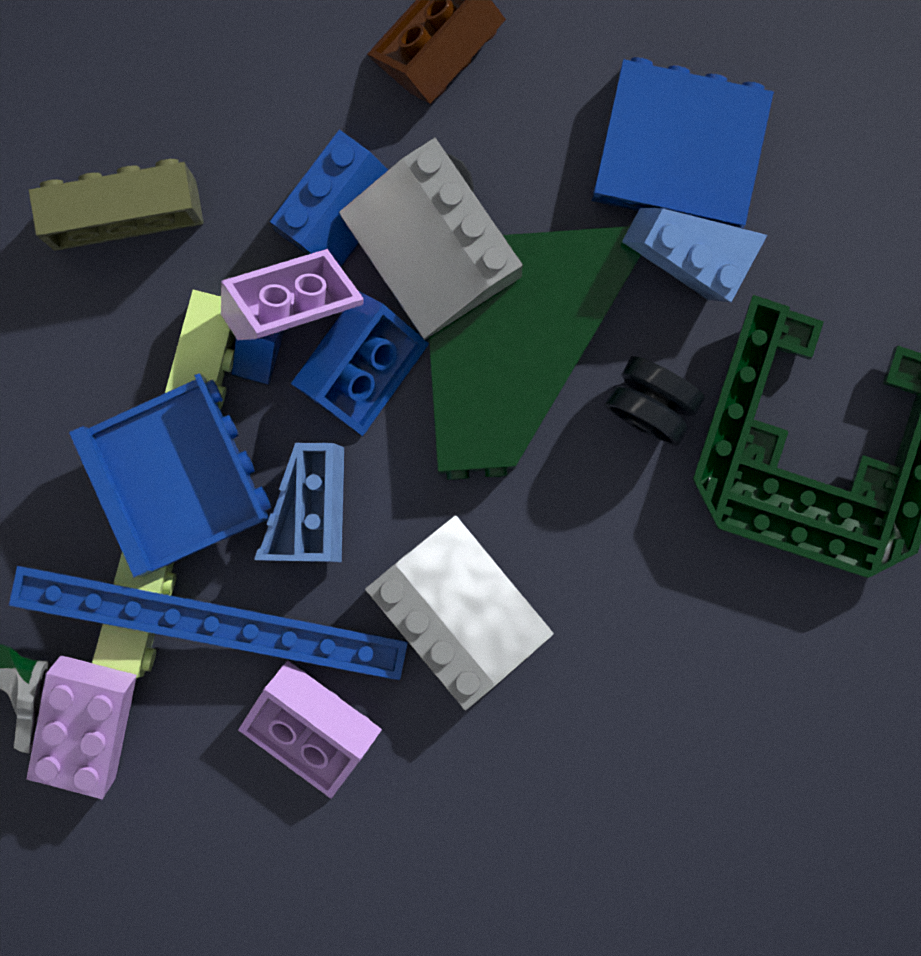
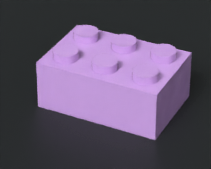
M61 655L46 673L26 779L103 799L116 779L137 675Z

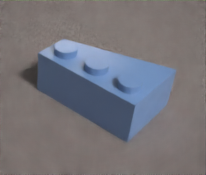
M640 208L622 242L707 300L732 302L767 235L663 208Z
M295 443L279 488L281 491L273 514L270 513L265 537L261 548L257 550L254 560L342 562L343 446L335 443Z

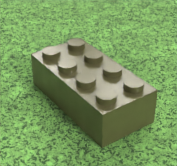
M177 159L160 160L155 163V167L141 170L139 166H125L117 169V174L102 176L101 173H86L78 176V181L63 183L62 180H47L39 184L40 188L29 189L36 236L54 251L204 224L196 179L185 162L179 163Z

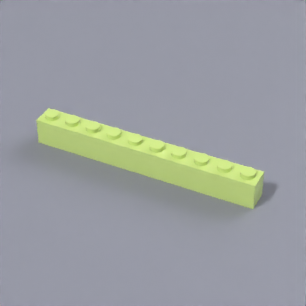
M192 290L165 393L187 384L196 379L194 375L200 373L207 381L212 379L215 381L223 398V401L217 403L219 409L222 408L226 394V387L221 386L225 371L231 372L235 350L231 349L235 335L221 316L220 296ZM122 552L113 584L171 595L176 582V574L171 573L174 563L144 577L135 578ZM102 624L92 663L137 675L136 678L143 677L145 671H151L155 661L156 649L151 648L155 633Z

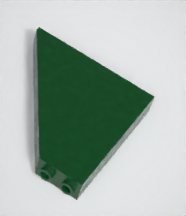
M630 226L503 235L523 265L522 277L429 337L438 473L446 474L447 480L469 479V472L485 471L486 478L508 476V469L516 468L641 254L622 242Z

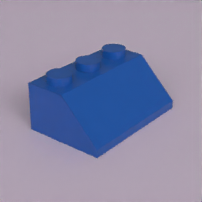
M339 129L270 220V223L276 233L306 255L328 249L339 266L342 267L359 243L339 215V212L386 173L388 169L370 151Z
M358 291L364 298L363 305L341 313L294 378L291 385L363 436L429 343L383 303Z

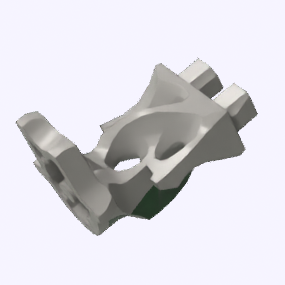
M0 644V689L8 693L17 715L14 748L20 752L30 753L32 752L45 677L50 669L48 661L24 658L11 647Z

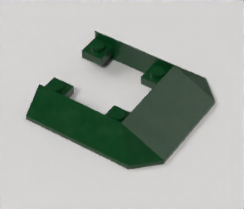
M752 295L692 479L717 529L865 578H869L917 554L921 544V353L901 346L894 347L883 380L885 385L916 395L894 465L864 455L859 456L848 491L777 468L789 431L754 420L776 349L810 360L813 357L824 321L791 311L789 306Z

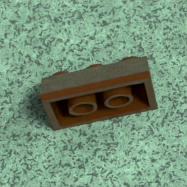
M415 0L367 55L410 94L431 104L435 98L444 93L447 85L460 70L469 65L472 57L478 50L495 36L497 29L506 19L492 0Z

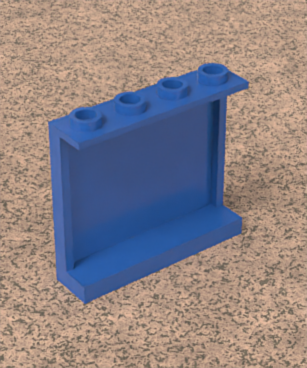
M645 58L623 59L591 201L639 211L640 208H663L743 229L746 225L774 92L764 90L765 87L755 82H743L742 85L727 82V78L719 74H706L704 77L690 74V70L682 66L672 65L668 66L667 69L653 66V62Z
M200 373L194 375L195 380L90 428L82 426L69 432L131 573L135 578L144 577L269 519L266 512L267 509L271 508L269 499L262 486L255 488L249 475L255 472L254 466L247 452L239 453L234 442V438L239 436L236 426L230 415L223 417L217 404L223 401L221 393L213 379L207 381Z

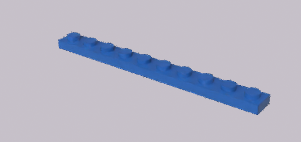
M17 566L9 606L395 680L401 679L408 644L407 641L23 566Z

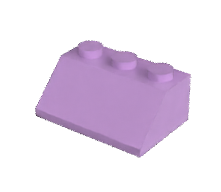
M328 249L221 282V316L237 340L264 337L361 306L364 303V298Z
M288 660L265 687L238 731L331 799L382 730L371 722L369 718L360 714L341 700L335 693L326 689L304 670L299 669Z

